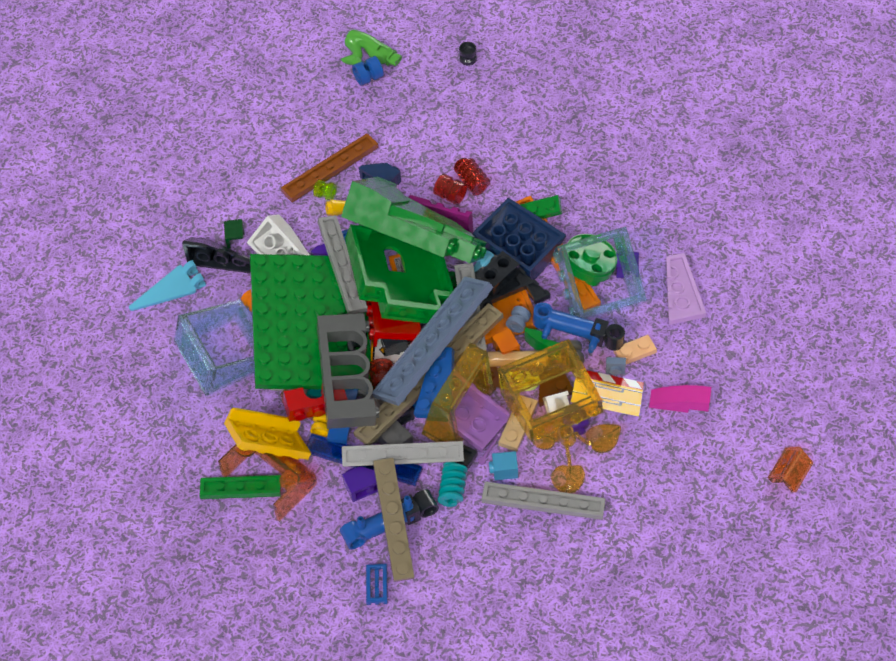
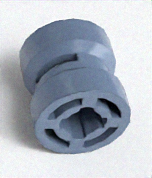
M515 306L511 312L512 316L506 321V326L513 332L521 333L526 327L525 323L529 321L531 313L522 306Z

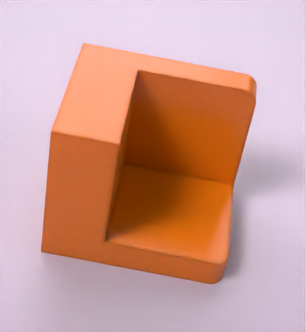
M510 329L492 336V345L495 351L500 350L503 355L511 351H520V345Z

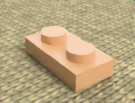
M649 335L623 344L621 349L613 352L616 357L626 358L627 365L657 353V348Z

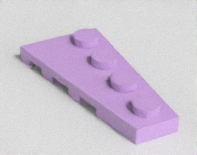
M685 253L667 256L666 274L669 325L705 318L706 311Z

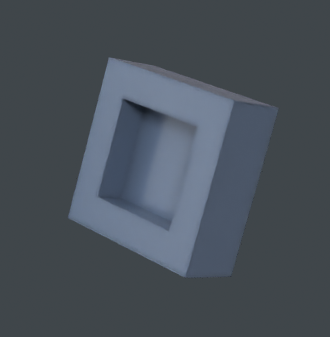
M606 357V374L614 376L625 374L626 358Z

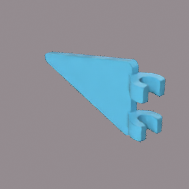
M193 260L188 261L184 267L179 265L134 301L129 306V309L134 311L194 294L196 289L206 286V283L201 273H198ZM196 274V275L190 280L189 276H192V275Z

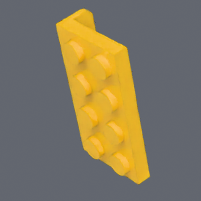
M232 408L224 422L237 447L243 451L253 450L261 454L270 453L279 457H292L297 460H308L311 455L310 450L297 432L301 424L300 421L289 422L288 417Z

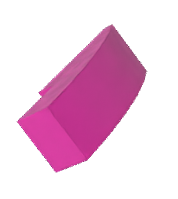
M681 385L652 389L649 408L688 413L689 409L709 412L712 387Z

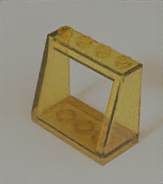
M569 339L497 368L501 395L531 442L543 439L545 436L559 432L564 428L578 424L603 412L602 398ZM572 372L588 397L533 420L520 392Z
M471 342L469 343L432 402L422 435L435 442L464 441L459 436L455 410L472 383L478 390L489 396L494 391L487 351Z

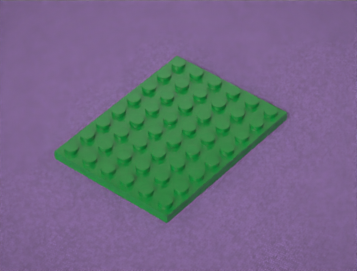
M250 254L255 389L303 388L321 390L322 374L317 335V316L348 314L329 256ZM364 312L365 321H367L368 316H366V312ZM367 332L366 357L369 359L370 362L368 380L371 382L373 387L369 332ZM347 341L328 342L329 352L348 351ZM358 365L330 366L331 376L358 375L364 372Z

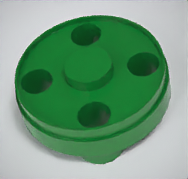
M579 234L572 237L562 253V268L579 280L585 281L590 286H597L600 282L608 280L613 275L617 265V254L613 246L603 238L592 234Z

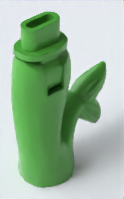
M353 29L346 35L345 46L352 52V55L341 58V61L345 64L354 65L362 62L361 48L365 49L369 57L376 56L381 64H386L387 66L390 64L397 66L402 60V55L397 54L396 50H393L367 33Z

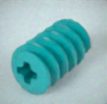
M445 462L443 464L438 502L441 505L455 507L457 503L464 500L462 495L465 493L464 487L466 486L465 480L467 479L466 473L468 472L466 466L456 462Z

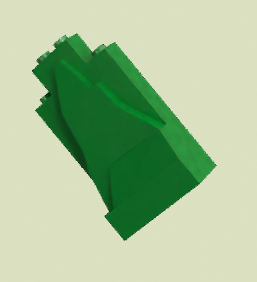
M378 176L352 181L341 217L442 257L450 255L467 263H473L484 258L487 251L485 247L487 242L475 238L471 234L472 232L465 230L456 222L406 197L396 188V183Z

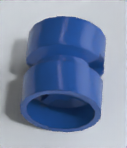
M376 56L366 59L365 63L359 62L352 65L354 77L360 86L370 83L371 79L377 80L384 76L383 68Z

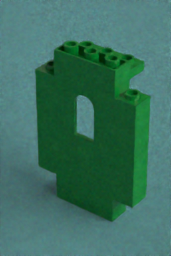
M350 224L345 241L359 300L378 302L382 318L427 324L454 291L445 258L363 225ZM391 249L400 255L404 272L389 271L384 250Z

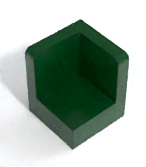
M242 219L224 221L225 242L229 249L231 248L230 240L244 238L245 231Z

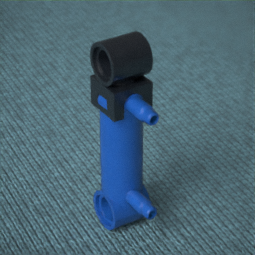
M543 302L536 304L534 307L533 325L538 329H543L541 336L543 339H547L551 330L555 329L589 339V353H593L597 346L602 348L603 343L607 349L612 351L619 350L623 346L625 330L619 324L609 325V321L596 318L595 321L552 309L549 304Z
M428 489L417 492L413 497L409 495L401 499L404 521L408 525L420 521L421 517L427 518L439 510L433 495ZM381 512L366 519L359 516L357 521H350L340 528V533L350 550L359 548L367 540L385 533Z

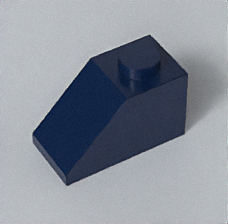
M388 163L361 165L359 167L360 179L378 176L397 185L401 183V172L396 166H391Z

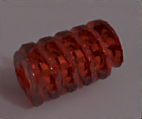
M461 158L454 165V171L474 196L482 194L489 186L491 180L479 168V165L475 163L473 158Z

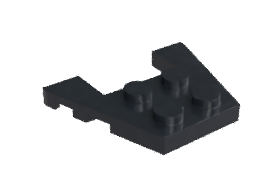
M519 267V275L494 298L488 294L480 303V311L488 303L492 305L523 290H527L534 304L549 299L551 294L548 290L540 287L535 279L532 280Z

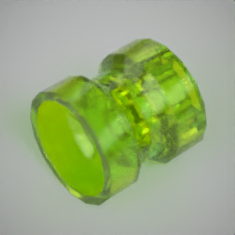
M318 179L313 190L314 197H324L328 201L334 199L337 192V184H327L325 181Z

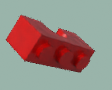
M323 384L321 389L322 396L317 399L307 397L303 388L283 392V404L289 422L301 421L314 416L320 417L326 414ZM344 389L333 390L334 401L347 400Z

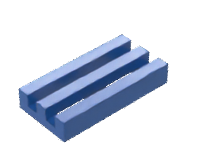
M387 564L366 565L367 605H371V603H375V605H379V603L388 604ZM375 569V598H371V570ZM379 569H383V597H379Z

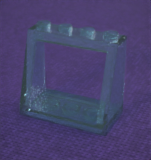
M626 227L560 245L554 249L553 258L560 268V271H558L559 280L565 286V289H563L564 298L570 304L568 308L569 314L590 319L637 307L647 301ZM613 239L629 297L583 310L567 252Z
M241 299L178 315L174 342L205 396L211 395L254 374V356L216 366L199 336L235 320L253 350L252 317L249 314L248 307L244 306Z

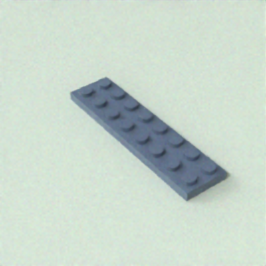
M464 277L376 386L372 395L376 399L399 406L418 384L421 377L430 369L433 362L441 355L445 347L453 340L457 332L465 325L469 317L477 310L480 303L488 296L493 286L486 281Z

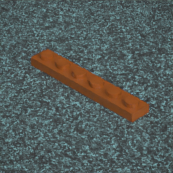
M366 133L282 186L281 192L291 202L296 201L378 149V143Z

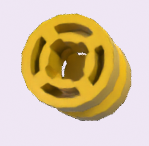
M326 414L320 417L314 416V423L310 429L311 434L316 437L326 438L329 431L327 429Z

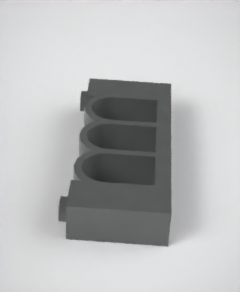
M364 313L317 316V335L327 429L375 426L376 418H379V406H375L374 398L372 399L373 387L368 380L370 362L366 357V332H369V321H365ZM354 341L361 348L355 351L329 352L328 342ZM358 365L364 372L358 375L331 376L330 366ZM355 388L361 389L367 394L362 399L334 401L333 390Z

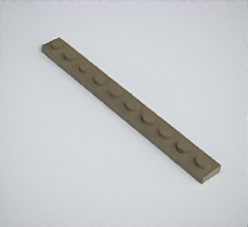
M488 303L454 336L453 340L446 346L454 350V365L504 318L502 312ZM425 374L399 406L384 402L379 407V418H376L375 426L358 427L353 432L354 436L365 445H371L418 400Z

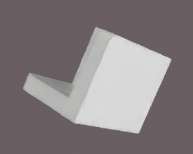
M568 391L543 397L548 417L563 413L565 409L570 407L567 395H569Z

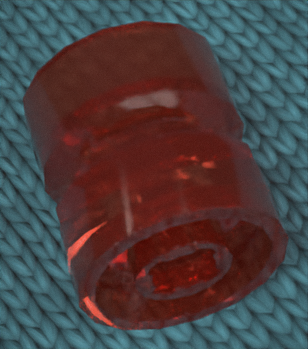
M443 173L437 179L433 193L443 199L446 198L447 201L455 205H459L466 195L467 184L459 180H453V177Z
M379 358L370 362L369 381L372 384L373 390L394 365L390 359Z

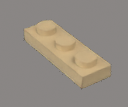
M519 395L498 442L499 446L518 451L538 405V400Z

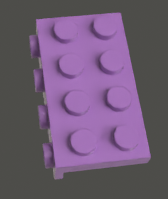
M454 370V389H452L453 420H438L482 453L507 424L510 414L505 407L499 406L488 394L482 393L472 382L466 381L459 372Z

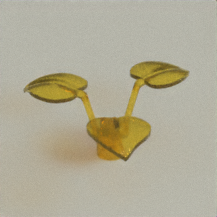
M552 420L528 422L529 437L538 449L549 450L554 446L555 442H560L565 446L568 466L561 465L555 468L551 475V481L558 491L571 494L576 492L585 480L584 469L580 465L572 466L569 447L575 444L576 438L586 445H591L595 452L606 453L615 448L621 432V426L597 425L586 432L587 440H585L577 431L574 432L570 425L560 426L559 423Z

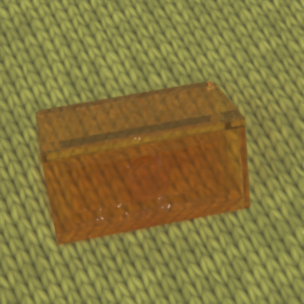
M786 447L767 478L772 483H784L791 492H797L812 467L813 461L801 447Z

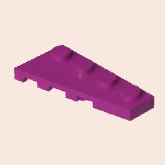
M409 195L408 198L456 222L465 230L473 233V214L471 211L463 213L460 212L459 208H445L442 203L434 205L430 200Z

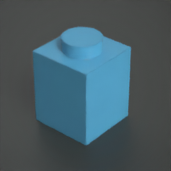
M516 451L492 453V461L489 462L490 474L494 473V481L518 478Z

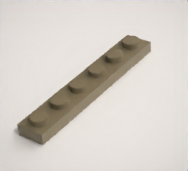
M394 459L373 461L393 582L414 579Z

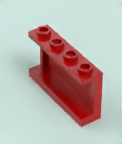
M366 301L369 340H372L373 347H377L378 339L410 340V343H412L421 332L420 322L382 318L378 302Z

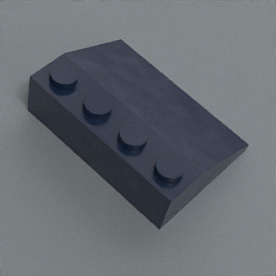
M507 198L472 233L475 238L487 242L485 247L494 255L504 251L512 257L532 280L536 279L544 271L566 238V234L510 198Z

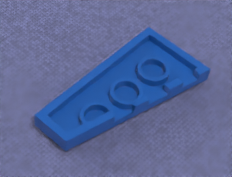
M445 347L441 355L426 372L414 410L416 418L453 420V348Z

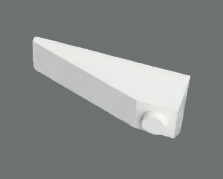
M279 214L267 216L247 241L257 254L309 255L293 229Z

